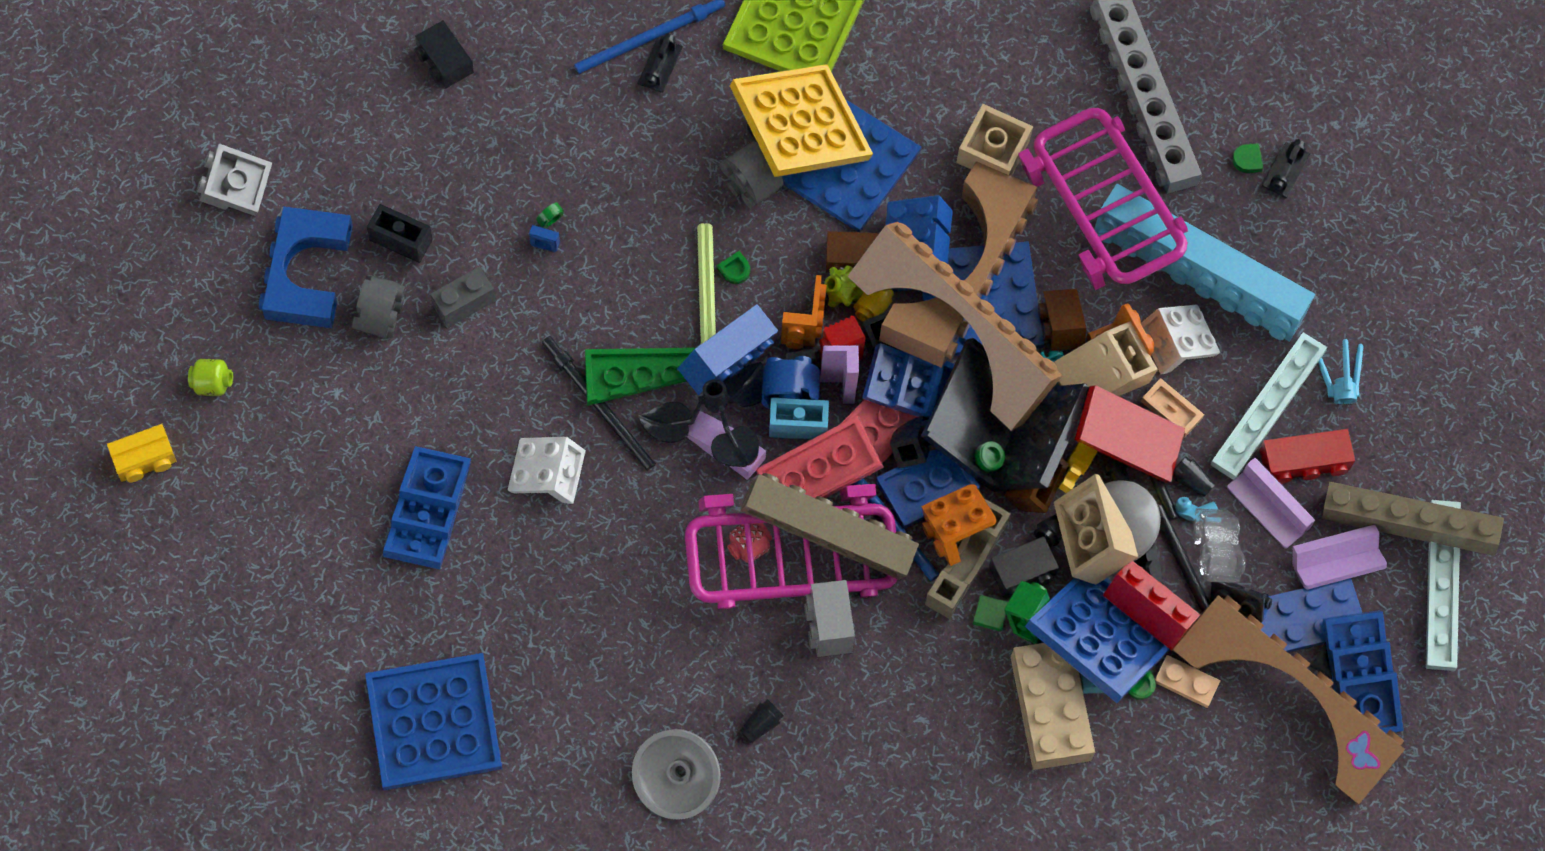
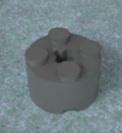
M755 141L746 144L719 163L722 172L730 180L727 183L730 191L735 197L742 195L743 201L750 209L783 186L782 176L774 177L758 143Z
M367 274V279L364 280L356 306L358 308L357 313L359 314L358 317L354 316L352 329L382 338H393L397 326V314L401 313L406 286Z

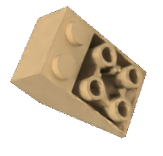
M1131 322L1100 334L1054 361L1057 370L1063 375L1058 381L1060 386L1085 383L1087 386L1096 385L1117 396L1149 384L1158 370Z

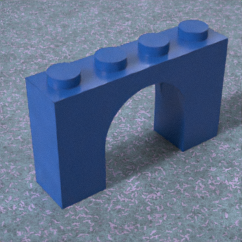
M283 206L282 216H277L275 223V232L278 233L276 242L272 241L270 246V258H273L271 267H267L265 270L264 283L267 284L266 292L261 293L259 299V310L263 311L266 320L333 328L338 303L335 292L299 287L289 280L286 272L291 259L302 250L319 247L348 251L353 228L350 215Z

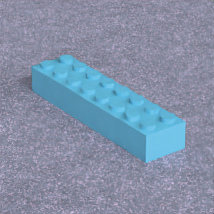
M1116 184L1101 208L1133 192ZM1138 196L1098 216L1094 230L1099 237L1155 208L1150 201ZM1157 213L1103 240V242H1113L1122 247L1121 249L1124 251L1167 228ZM1185 222L1188 228V232L1184 233L1188 242L1187 251L1182 258L1160 270L1170 274L1171 279L1181 285L1186 283L1195 288V292L1203 298L1211 297L1220 302L1219 304L1224 310L1228 312L1236 311L1243 315L1249 324L1253 326L1261 325L1268 329L1270 335L1278 340L1286 339L1290 342L1304 319L1315 294ZM1171 234L1128 256H1138L1148 263L1172 251L1176 247V242Z

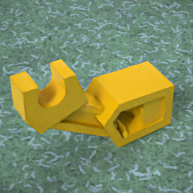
M1080 442L1077 443L1067 460L1069 469L1059 485V489L1065 493L1073 489L1077 479L1081 474L1084 475L1090 466L1097 450Z

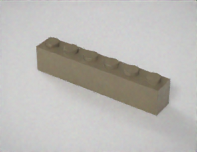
M758 474L752 479L741 506V512L898 580L907 576L919 543L912 541L910 535L900 531L893 533L886 530V526L876 520H869V522L859 518V513L848 508L840 510L832 506L833 503L826 498L817 496L815 499L808 496L801 487L795 485L785 486L779 483V479L771 474Z
M1329 482L1322 519L1360 528L1375 524L1379 532L1426 542H1435L1436 544L1493 556L1496 555L1504 522L1502 517Z

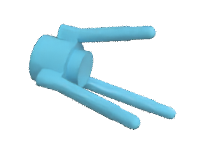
M1347 339L1343 340L1344 377L1337 378L1334 385L1331 382L1323 359L1321 358L1318 362L1327 387L1328 398L1334 397L1335 404H1352L1357 402V397L1360 396L1359 380L1363 345L1359 344L1357 348L1354 377L1352 380L1350 378Z

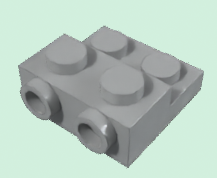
M218 144L214 152H208L205 159L204 167L209 169L206 177L201 176L196 192L201 193L199 201L224 210L231 207L256 216L272 162Z

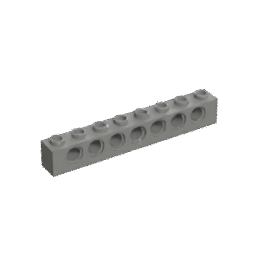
M1093 0V4L1090 6L1091 16L1094 21H1099L1101 41L1103 44H1108L1110 64L1113 68L1117 67L1120 89L1122 91L1126 90L1128 94L1127 105L1129 112L1137 117V132L1141 139L1145 138L1147 142L1146 154L1148 160L1156 165L1157 170L1155 174L1159 186H1164L1168 194L1198 185L1202 173L1132 0ZM1110 18H1117L1120 22L1112 21ZM1120 41H1126L1130 45H1123ZM1134 64L1137 65L1139 68L1134 69L1131 68L1129 65ZM1138 88H1145L1149 92H1142ZM1148 111L1156 112L1158 116H1152ZM1157 135H1164L1168 139L1161 140L1157 137ZM1166 159H1174L1177 164H1171Z

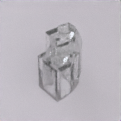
M1196 508L1194 544H1200L1201 552L1197 563L1202 576L1208 582L1240 583L1241 574L1245 571L1246 561L1238 541L1240 531L1239 519L1229 510Z

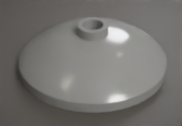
M1130 481L1105 483L1104 485L1132 532L1138 558L1135 559L1137 560L1152 547L1158 536L1161 521L1158 505L1153 496L1139 484Z
M669 729L654 734L640 746L633 760L632 780L638 797L652 812L669 819H687L702 812L714 800L720 785V767L714 751L701 737L686 730ZM678 766L685 768V775L682 776L678 773Z

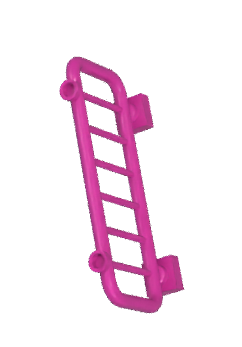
M1089 108L1039 133L1034 140L1033 146L1036 157L1033 158L1028 148L1019 152L1018 155L1022 168L1032 185L1038 187L1044 184L1041 172H1047L1098 258L1094 259L1089 250L1079 254L1083 271L1094 289L1097 290L1105 286L1102 274L1106 272L1113 281L1120 284H1130L1182 258L1187 251L1188 242L1184 233L1188 232V228L1181 216L1174 219L1121 133L1125 131L1121 119L1118 116L1111 118L1105 110L1100 108ZM1090 119L1099 120L1105 128L1049 156L1045 149V143L1048 140ZM1108 133L1117 147L1116 149L1064 175L1060 174L1053 160ZM1119 153L1122 155L1129 169L1075 196L1072 194L1065 180ZM1133 173L1141 189L1087 216L1085 215L1077 200ZM1144 193L1146 194L1155 209L1098 237L1089 222L1090 220ZM1158 213L1167 228L1166 230L1112 257L1109 255L1102 243L1103 240ZM1171 234L1176 242V247L1172 251L1130 272L1123 273L1119 271L1114 263Z
M875 484L851 485L840 490L841 502L850 501L851 505L834 507L840 510L843 508L854 510L859 513V518L863 520L866 515H878L883 519L886 526L885 529L896 533V524L892 512L882 504H868V500L876 496ZM733 494L708 495L698 500L699 512L708 511L709 515L694 518L689 522L685 531L689 585L697 599L706 603H717L718 609H729L736 607L735 601L797 597L810 594L811 584L816 583L813 582L810 544L808 540L803 538L808 584L785 586L780 531L778 527L773 525L779 586L757 588L750 524L767 522L746 513L726 514V510L734 506ZM744 524L751 588L728 590L721 526ZM716 526L722 591H706L701 585L696 535L698 530L703 527ZM833 551L836 581H841L839 554ZM863 564L864 580L847 581L848 592H860V598L878 596L877 590L890 588L898 579L889 575L884 578L870 579L869 567Z

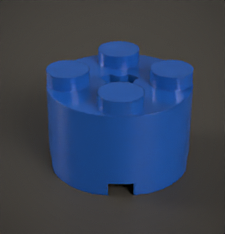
M798 356L794 360H783L777 357L768 358L763 368L761 400L763 406L770 409L771 398L819 400L820 369L811 364L812 359L806 356Z

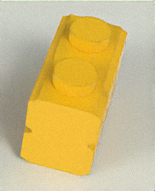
M163 424L107 444L121 482L126 480L130 483L139 481L144 477L145 473L153 470L155 472L166 471L171 468V464L177 462Z

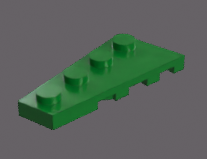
M695 348L585 349L587 406L687 382L677 368Z

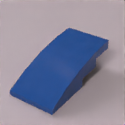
M881 343L877 344L862 399L913 416H924L925 419L929 420L955 364L945 361L941 368L909 353Z
M415 446L399 490V500L391 519V529L383 549V557L440 570L467 479L471 458Z
M1377 610L1323 618L1334 691L1339 695L1342 691H1345L1357 701L1354 707L1359 712L1364 714L1368 710L1381 721L1377 726L1395 724L1393 726L1380 727L1385 733L1390 729L1393 732L1403 731L1397 673L1393 671L1390 642L1386 641L1383 611Z

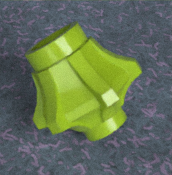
M846 265L842 270H838L836 267L829 269L830 276L826 278L824 283L827 284L826 293L829 297V306L836 307L840 303L849 306L852 301H858L864 293L848 277L853 269L851 266Z

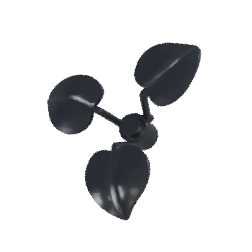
M762 362L744 366L739 373L732 378L729 376L723 382L716 379L707 381L703 385V396L698 397V404L691 418L689 409L682 403L666 402L646 413L639 414L641 425L650 436L661 442H679L688 436V425L694 424L702 406L705 405L706 409L710 412L720 413L725 433L717 435L712 441L711 452L713 457L719 463L727 466L746 467L753 464L759 454L758 438L755 432L746 426H738L731 431L728 426L725 407L727 402L732 404L734 401L741 407H751L761 402Z

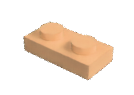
M1161 378L1141 400L1156 415L1185 428L1184 438L1204 416L1200 410Z
M1168 655L1155 679L1156 684L1208 708L1221 681Z

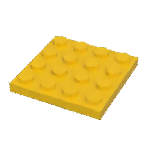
M827 64L733 79L730 88L774 177L868 161L873 155Z

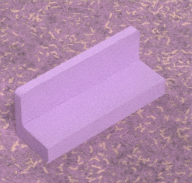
M823 346L820 382H843V404H854L859 375L858 346Z
M1256 458L1251 460L1246 465L1243 473L1227 486V489L1285 549L1306 533L1315 521Z
M1375 524L1293 546L1292 564L1306 590L1387 568V562L1379 550V531Z

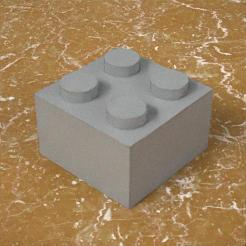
M847 580L811 584L810 594L805 595L806 603L804 604L806 621L812 620L810 631L808 632L810 649H816L817 657L852 653L855 633Z

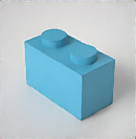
M771 398L769 437L812 440L827 432L829 401Z

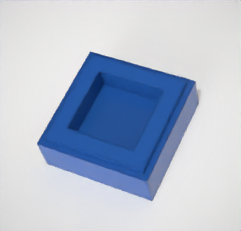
M532 225L529 232L531 246L557 252L560 244L559 232Z

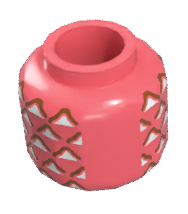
M763 523L750 524L754 561L770 550L772 536ZM741 524L729 533L731 544L727 547L736 560L741 558L748 563L745 526Z

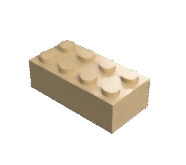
M1045 643L1014 647L1011 654V662L1033 770L1091 761L1095 754L1079 671Z

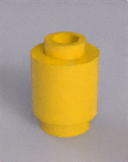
M884 289L870 295L864 292L854 304L857 318L865 321L884 313L892 303L894 295L892 289Z

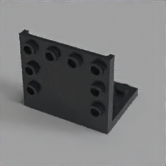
M970 338L966 340L921 437L993 492L1048 488L1081 416L1089 386L1085 383L1054 386L1022 426L1010 430L990 411L993 399V379L990 363L984 346L975 338ZM989 441L998 443L1005 454L1003 465L991 472L980 469L975 461L977 447Z

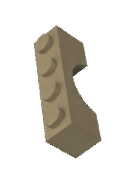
M986 499L985 501L996 517V524L962 540L958 547L961 562L952 566L948 563L927 594L925 605L948 619H951L1005 530L1011 513Z

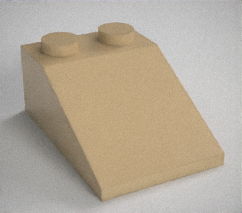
M1094 474L1054 502L1072 577L1096 585L1138 558L1132 532L1099 475Z

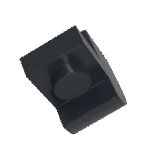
M924 416L914 418L902 424L892 435L890 446L899 468L925 463L929 451L937 450V448L921 437L928 422Z

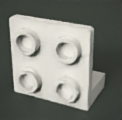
M1198 305L1158 308L1141 322L1145 333L1149 334L1153 339L1154 352L1152 357L1160 374L1171 372L1186 359L1213 357L1220 353Z
M568 437L521 438L517 448L508 491L511 493H549L562 503L573 504L586 450Z

